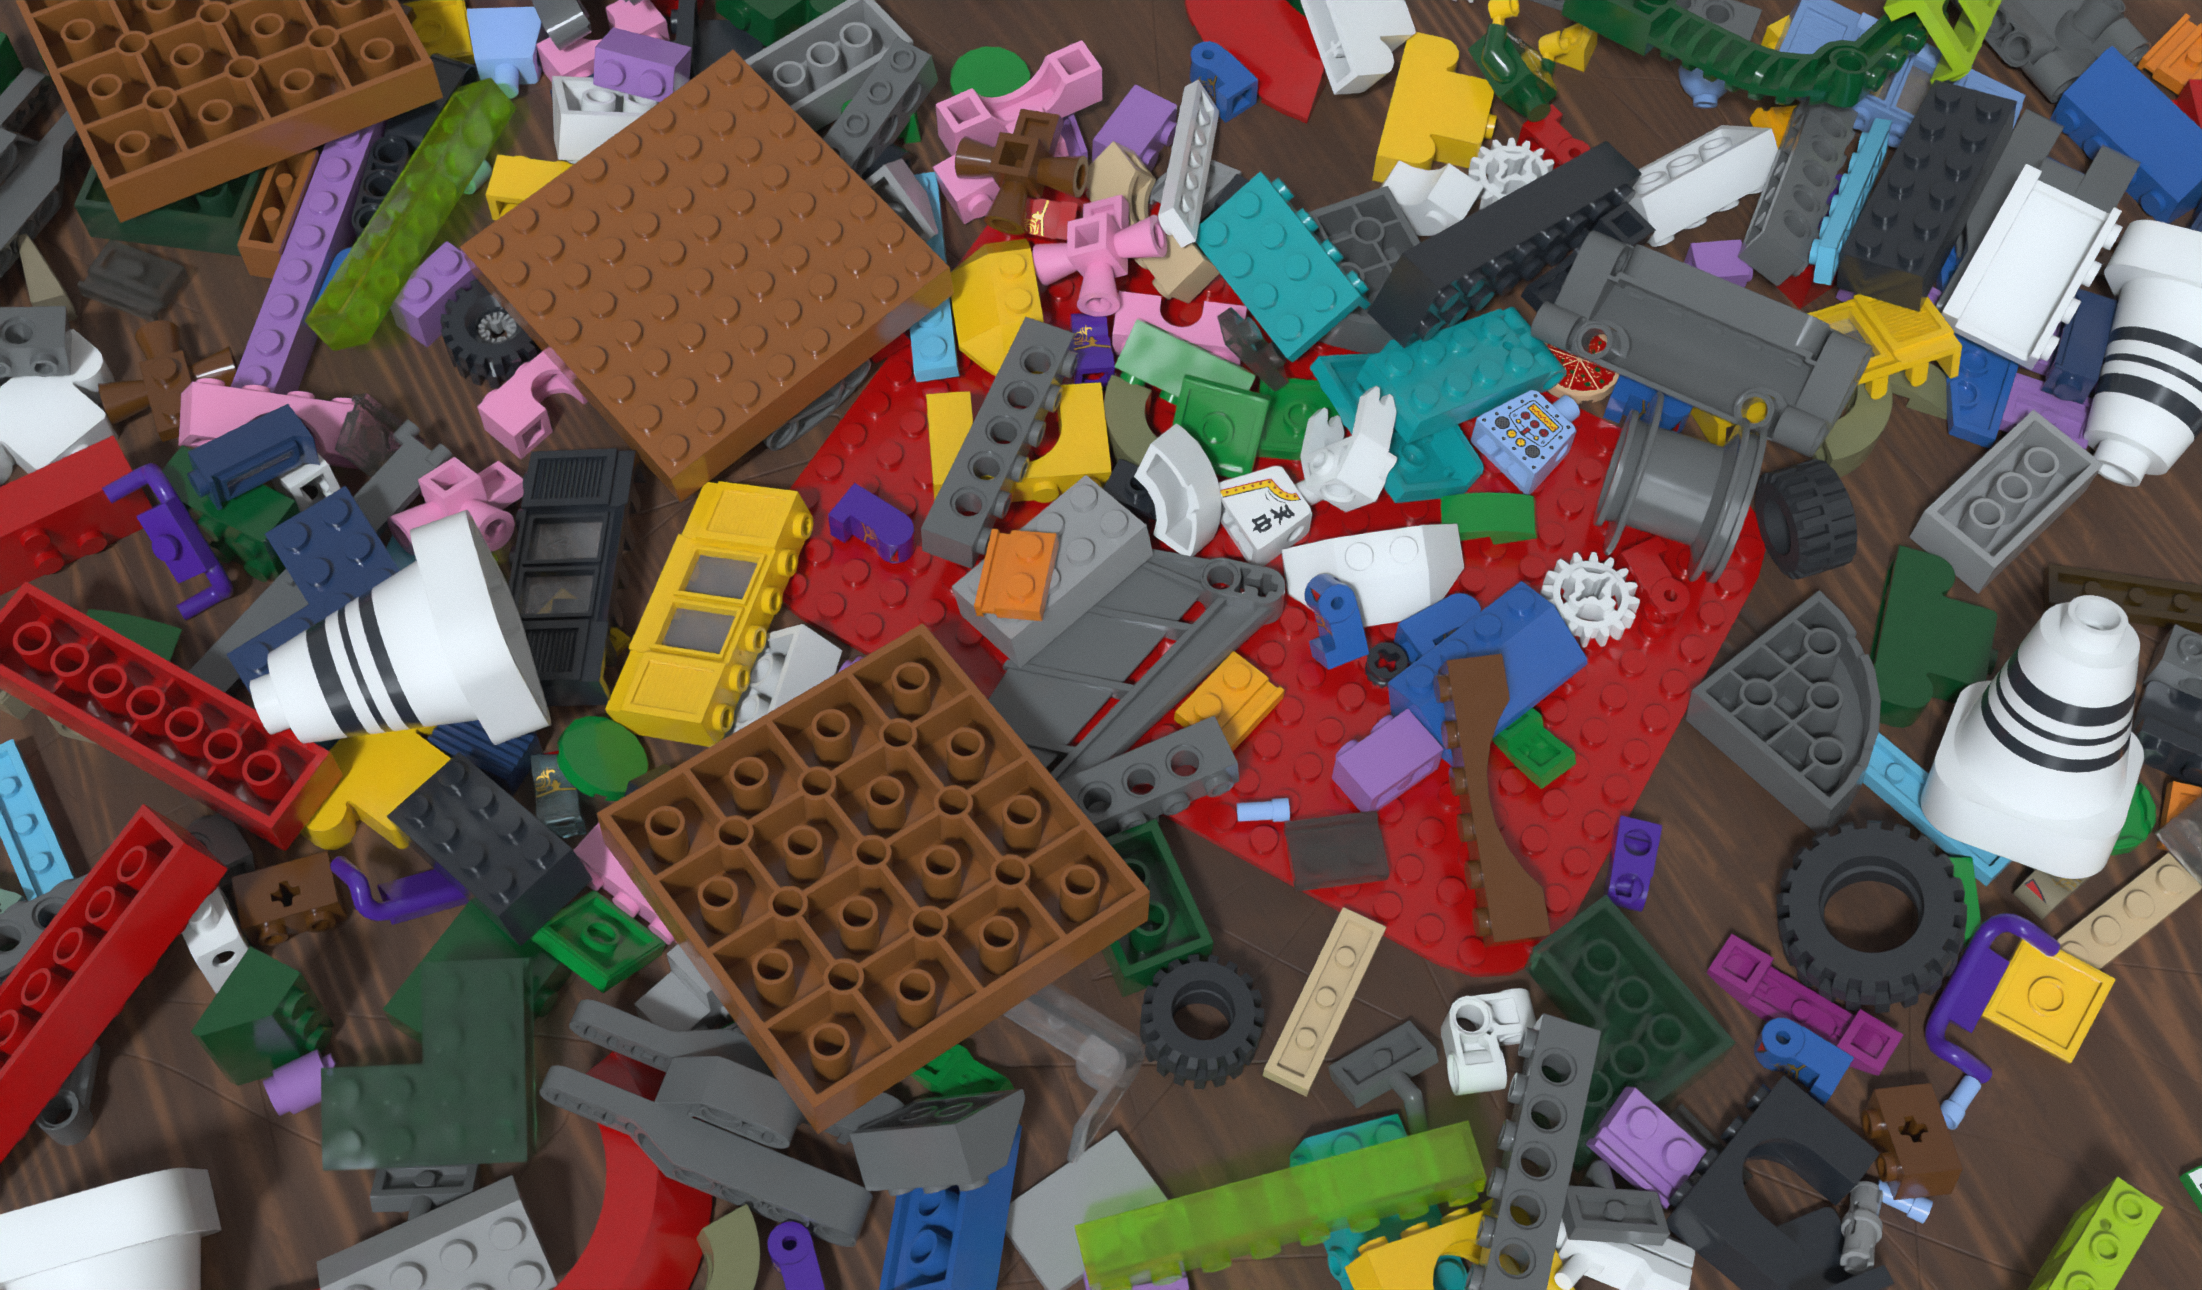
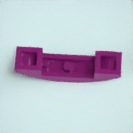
M1733 934L1730 935L1707 971V974L1722 989L1767 1023L1775 1018L1792 1020L1853 1056L1854 1059L1849 1065L1850 1067L1877 1076L1880 1075L1904 1036L1902 1033L1861 1009L1856 1016L1771 967L1774 960L1773 957Z

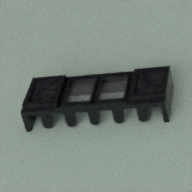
M617 448L531 451L528 471L523 476L524 493L521 504L522 509H519L516 515L517 542L516 546L511 547L509 553L511 575L508 587L526 633L547 706L607 705L612 693L603 679L604 668L615 667L617 664V652L609 638L611 628H621L623 625V613L615 599L617 589H628L629 574L622 562L623 551H634L635 537L628 524L629 514H638L641 510L640 497L633 484L647 482V473L636 450L618 451Z

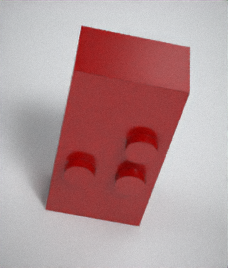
M114 435L0 487V596L22 586L25 581L31 582L43 575L53 574L63 566L86 555L96 554L103 550L105 546L143 529L136 516L152 508V505L142 487L114 503L110 502L102 487L133 471Z

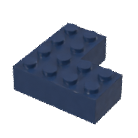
M346 486L265 533V536L309 605L226 654L250 694V680L270 673L268 654L400 571Z

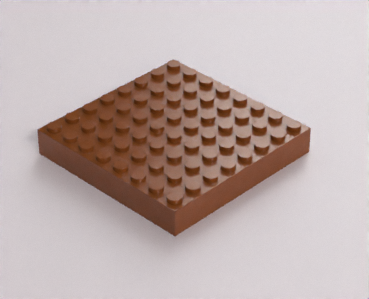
M16 0L120 223L443 98L433 62L397 0Z
M731 50L460 246L472 274L632 450H636L639 458L680 503L954 294L950 267L734 50Z
M923 623L597 813L605 845L817 1134H820L1148 920L1150 891Z

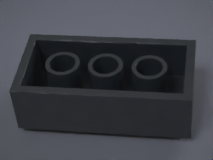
M460 752L387 815V818L416 853L520 947L593 880L569 845Z

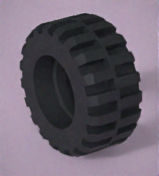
M1867 820V828L1854 829L1853 822L1839 824L1837 835L1830 837L1828 832L1824 830L1812 838L1813 847L1810 850L1806 847H1801L1793 856L1792 869H1785L1780 881L1781 892L1777 895V921L1779 940L1783 944V954L1789 966L1796 967L1798 979L1807 988L1813 985L1819 989V995L1832 1003L1836 998L1846 1001L1847 1010L1859 1012L1861 1005H1875V1013L1890 1012V1004L1901 1002L1902 1007L1905 1009L1917 1004L1918 995L1925 992L1931 996L1941 987L1944 975L1950 976L1957 965L1959 952L1963 949L1967 924V905L1964 903L1965 889L1962 880L1953 875L1954 864L1946 854L1937 856L1934 853V842L1924 835L1917 841L1911 839L1910 828L1895 824L1893 831L1881 829L1882 821ZM1863 881L1885 883L1902 891L1914 903L1918 913V925L1914 935L1903 945L1893 950L1880 953L1856 951L1841 944L1827 930L1824 920L1827 902L1836 892L1850 884Z

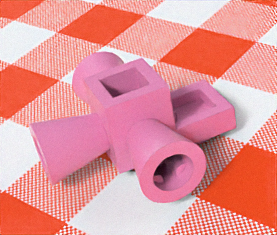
M1118 195L1083 204V218L1068 221L1067 243L1036 244L1032 252L1034 269L1038 279L1045 286L1078 271L1083 276L1077 301L1078 309L1090 316H1108L1114 314L1120 308L1114 278L1128 275V258L1165 257L1167 253V238L1160 225L1158 216L1155 214L1129 226V203L1123 195Z
M453 457L418 479L421 492L418 495L424 497V504L387 518L388 526L396 541L407 553L414 555L410 536L411 529L468 510L490 551H495L504 546L513 534L514 519L510 513L503 511V509L523 497V478L500 461L495 462L477 474L456 457Z

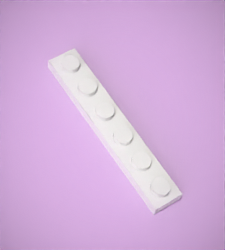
M1199 80L1184 87L1161 206L1158 213L1162 229L1167 235H1173L1181 248L1195 242L1197 238L1219 117L1218 108Z

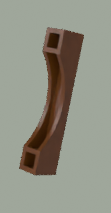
M1502 654L1447 660L1438 669L1439 675L1434 676L1433 687L1437 703L1444 704L1446 721L1441 723V735L1445 749H1451L1454 767L1449 768V783L1452 794L1454 796L1459 795L1462 814L1457 815V831L1460 841L1467 842L1470 861H1465L1464 871L1468 888L1475 889L1478 908H1473L1472 911L1476 936H1483L1484 948L1541 940L1551 935L1543 887L1522 868L1508 849L1496 825L1489 800L1487 766L1490 744L1498 720L1510 700Z

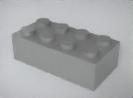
M847 0L744 61L816 132L839 118L842 105L848 100L853 99L897 37L912 45L913 40L874 0Z
M2033 409L1924 511L1909 538L1926 552L1948 561L1952 565L1955 575L1979 594L2087 490L2103 464Z
M1087 475L1082 477L1019 530L1056 533L1059 541L1042 621L997 618L996 614L984 613V617L976 615L974 603L984 560L952 586L961 616L1019 668L1024 666L1153 556L1147 525Z
M513 1175L316 1262L320 1290H549L558 1285L549 1257Z

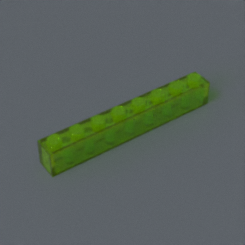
M492 78L461 86L455 90L306 317L305 322L333 351L369 342L517 109Z
M1467 1120L1074 1225L1090 1290H1133V1285L1151 1280L1154 1286L1174 1283L1182 1279V1272L1200 1267L1204 1273L1219 1271L1231 1266V1259L1251 1254L1252 1259L1271 1257L1282 1251V1245L1300 1241L1302 1246L1316 1245L1330 1239V1232L1350 1228L1351 1233L1368 1231L1380 1225L1379 1219L1399 1214L1401 1220L1413 1219L1428 1213V1206L1448 1201L1451 1207L1465 1205L1478 1199L1477 1193L1484 1191L1487 1177L1469 1121Z

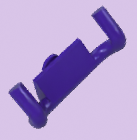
M154 463L145 464L102 487L111 503L149 484L157 496L160 504L136 516L152 541L154 554L166 563L178 584L203 572L211 583L210 587L176 605L185 621L216 603L230 598L234 593V586L166 475L158 465Z
M338 856L331 862V871L348 885L355 909L363 917L374 921L390 920L391 924L394 925L465 905L469 902L461 892L435 869L378 884L377 888L383 902H377L372 898L370 885L365 874L344 856Z
M1998 914L1990 917L1980 925L1968 943L1935 1004L1925 1028V1041L1929 1050L1934 1055L1957 1067L1982 1084L1990 1080L1992 1069L1963 1048L1947 1041L1945 1031L1950 1022L1972 1033L2010 962L1989 949L1992 942L2000 934L2009 932L2022 938L2047 957L2055 956L2060 949V943L2034 923L2016 914Z

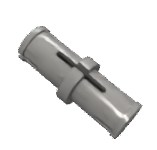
M1869 1181L1858 1182L1850 1191L1849 1210L1842 1219L1841 1232L1845 1237L1840 1264L1841 1266L1846 1265L1844 1270L1853 1275H1860L1874 1269L1875 1245L1882 1238L1883 1223L1879 1218L1883 1201V1191H1879V1186Z

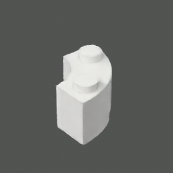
M1399 160L1380 188L1389 187L1416 235L1433 236L1463 220L1484 186L1450 163L1441 169L1423 170L1414 168Z
M1176 423L1150 444L1134 477L1147 489L1155 504L1157 521L1153 535L1179 554L1194 556L1213 540L1217 532L1221 516V495L1214 469L1199 442Z

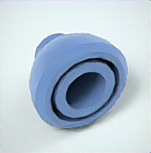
M1681 65L1678 69L1681 86L1693 98L1694 107L1714 108L1718 104V99L1728 91L1724 88V81L1717 79L1714 82H1710L1703 78V71L1698 68L1691 72L1682 68Z

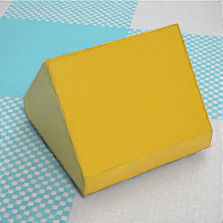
M1578 23L1563 30L1559 40L1568 38L1570 40V51L1567 54L1555 57L1554 61L1584 72L1597 45V32Z

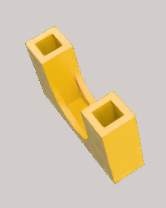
M1101 382L1060 386L1063 388L1062 397L1057 407L1060 438L1049 453L1029 462L1024 479L1021 483L1014 482L1009 492L1012 493L1011 503L1031 500L1041 503L1054 501L1085 475L1102 489L1104 488L1112 471ZM970 391L926 394L934 501L973 424ZM992 476L979 477V479L982 480H990L994 478Z
M1493 1198L1481 1204L1482 1211L1470 1214L1468 1207H1465L1441 1218L1442 1225L1430 1229L1427 1222H1422L1402 1231L1399 1234L1401 1239L1389 1243L1386 1236H1382L1358 1247L1360 1256L1344 1267L1354 1290H1434L1433 1274L1439 1256H1459L1479 1265L1483 1246L1476 1245L1475 1243L1477 1230L1484 1214L1490 1216ZM1510 1206L1512 1218L1521 1225L1529 1226L1530 1217L1528 1213L1521 1207ZM1556 1249L1547 1290H1563L1556 1284L1554 1279L1555 1274L1563 1267ZM1506 1254L1499 1255L1500 1265L1507 1273L1520 1275L1519 1264L1513 1257Z

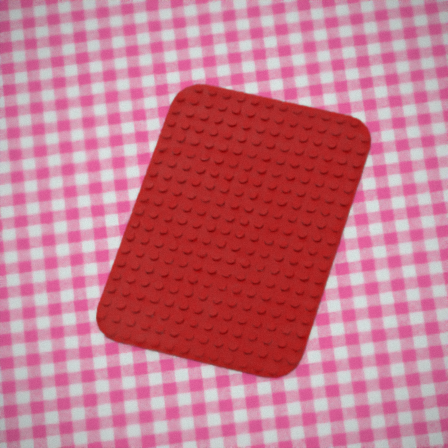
M1047 186L1044 187L1041 199L1061 202L1062 200L1078 203L1082 209L1080 218H1083V204L1091 202L1086 196V192L1089 190L1087 186L1080 198H1075ZM1157 201L1152 205L1148 203V216L1153 214L1158 216L1161 203ZM987 225L958 265L984 244L1027 239L1031 252H1033V247L1036 244H1050L1054 242L1004 233ZM1128 258V275L1114 278L1118 294L1119 291L1162 296L1160 313L1167 323L1176 327H1188L1198 322L1203 313L1204 301L1245 306L1220 273L1189 304L1174 297L1169 300L1161 295L1152 283L1155 277L1151 271L1141 267L1133 258ZM1076 271L1045 286L1036 275L1044 323L1071 332L1070 315L1082 313L1077 307V301L1083 276ZM1247 308L1240 366L1256 373L1249 391L1259 393L1261 375L1317 380L1310 366L1318 356L1367 354L1317 341L1292 363L1281 352ZM1116 312L1106 316L1111 350ZM953 314L959 376L916 382L911 343L891 354L789 489L799 492L814 520L812 533L808 539H805L798 556L796 572L789 578L782 595V604L804 622L865 655L871 654L923 623L982 694L989 699L1007 670H1003L1004 663L1007 659H1010L961 616L952 586L972 569L922 551L921 527L934 503L926 394L970 391L974 422L995 379L994 375L981 368L959 350ZM1114 358V365L1116 364L1118 358ZM1115 368L1114 376L1120 377L1122 370ZM1105 372L1082 374V376L1088 380H1097ZM1064 377L1061 385L1074 384V377ZM1146 382L1144 387L1152 390L1150 414L1146 422L1152 433L1158 438L1172 427L1177 405L1160 398L1159 395L1162 389ZM1103 391V392H1102V394H1103V402H1104V400H1105V392H1106V391ZM1539 392L1551 404L1559 399L1548 392ZM1015 406L1014 408H1017V409H1025V408H1027V407H1026V406ZM1579 408L1580 416L1571 422L1575 426L1576 434L1570 451L1533 493L1530 494L1534 496L1536 502L1537 538L1497 545L1493 544L1490 537L1460 541L1464 569L1443 599L1457 593L1467 594L1479 603L1482 611L1520 581H1523L1540 594L1548 570L1554 571L1556 563L1560 559L1570 565L1573 553H1578L1583 561H1588L1591 553L1595 552L1597 553L1599 563L1604 564L1607 559L1613 558V569L1622 551L1657 536L1625 526L1614 551L1609 555H1605L1603 546L1609 521H1604L1601 527L1593 525L1600 492L1622 428ZM1057 409L1054 413L1048 411L1044 419L1046 429L1043 439L1037 448L1031 446L1027 455L1029 462L1049 453L1058 442L1060 432ZM1479 416L1459 423L1458 426L1484 466L1483 473L1464 494L1489 492L1524 494L1470 442L1476 419ZM1344 425L1345 434L1343 439L1352 436L1349 429ZM1001 440V441H998V442H996V443H999V444H1008V443H1011V442H1010V441H1006V440ZM1110 457L1111 471L1113 472L1115 464ZM1256 457L1253 472L1273 466H1280L1294 484L1305 479L1302 463L1299 460ZM1216 474L1218 483L1232 479ZM854 483L900 510L912 520L915 550L908 560L901 563H890L884 561L879 556L875 547L870 546L854 535H851L846 543L830 534L828 514ZM1384 486L1375 502L1348 512H1344L1323 499L1310 506L1312 519L1309 532L1291 547L1351 535L1419 525L1442 524L1441 499L1395 503L1385 491ZM1035 500L1012 502L1004 519L997 517L992 529H998L999 533L1011 534L1012 530L1019 531L1054 501L1047 503ZM1749 506L1730 559L1720 578L1714 584L1706 582L1704 571L1696 581L1690 582L1687 576L1690 557L1689 545L1660 537L1668 548L1663 559L1664 564L1672 574V577L1682 582L1690 593V602L1679 623L1673 628L1660 629L1652 626L1644 618L1640 610L1637 609L1631 628H1625L1619 640L1609 635L1607 643L1603 647H1600L1595 638H1590L1587 647H1582L1580 637L1574 635L1575 640L1587 657V665L1532 707L1542 715L1544 728L1575 752L1576 764L1541 789L1521 772L1496 744L1491 741L1487 779L1489 800L1495 822L1510 852L1522 868L1543 887L1551 935L1536 941L1485 948L1483 936H1476L1472 920L1473 908H1478L1475 889L1468 888L1464 871L1465 861H1470L1467 842L1460 841L1457 831V815L1462 814L1459 795L1454 796L1451 792L1449 768L1452 766L1441 758L1437 770L1369 818H1366L1332 779L1336 753L1351 740L1356 739L1360 742L1371 734L1372 728L1382 718L1391 715L1389 691L1387 687L1382 689L1379 688V685H1372L1373 682H1369L1367 679V675H1365L1367 655L1329 670L1312 657L1309 641L1320 637L1315 613L1300 601L1298 602L1288 595L1282 554L1263 567L1276 570L1285 581L1283 613L1275 622L1264 624L1235 652L1269 678L1268 681L1277 688L1279 686L1285 690L1284 697L1233 751L1238 762L1239 782L1234 783L1233 787L1222 795L1216 797L1206 795L1190 802V805L1180 813L1174 815H1165L1163 813L1161 815L1338 912H1341L1344 907L1385 926L1384 937L1438 966L1471 977L1511 976L1543 961L1567 932L1611 850L1615 824L1620 816L1629 817L1688 709L1692 690L1702 683L1759 577L1766 548L1760 534L1756 513ZM972 511L961 513L963 516H974L977 514ZM1155 521L1149 532L1152 549L1179 554L1153 535L1156 525ZM1219 522L1213 540L1193 556L1209 560L1227 558L1248 563L1221 522ZM980 554L974 567L982 562L986 555ZM1216 583L1211 587L1223 590L1230 586L1224 583ZM1561 588L1560 594L1564 604L1567 600L1563 597L1565 590ZM1240 589V593L1244 594V589ZM1614 595L1611 598L1616 602L1614 609L1617 611L1618 604ZM1196 601L1178 622L1193 624L1206 611V608L1201 602ZM1400 622L1363 627L1369 652L1371 648L1380 643L1394 644L1397 626ZM1164 637L1124 683L1135 685L1169 650L1176 640ZM1384 658L1379 659L1377 668L1385 667L1389 672H1393L1395 661L1387 662ZM1212 673L1123 754L1184 729L1174 720L1175 711ZM1110 697L1068 746L1076 747L1120 700ZM1183 765L1177 768L1174 773L1186 777L1194 774L1197 768L1191 765ZM1141 783L1133 787L1131 792L1136 795H1145L1151 792L1154 787L1147 783ZM1288 798L1290 821H1237V803L1271 801V799Z

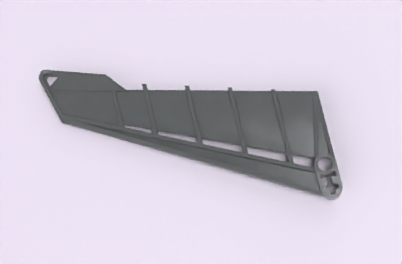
M1152 549V557L1024 666L1019 668L1013 661L1007 659L1003 665V670H1007L988 701L1046 769L1055 759L1063 760L1050 773L1057 782L1099 765L1127 751L1264 624L1273 623L1280 618L1284 610L1285 581L1282 575L1271 568L1227 558L1209 560ZM1216 583H1224L1230 587L1218 590L1211 586ZM1240 589H1244V594L1240 593ZM1196 601L1201 602L1206 608V611L1193 624L1178 622ZM1164 637L1176 640L1169 650L1135 685L1124 683ZM1110 697L1120 700L1076 747L1068 746Z

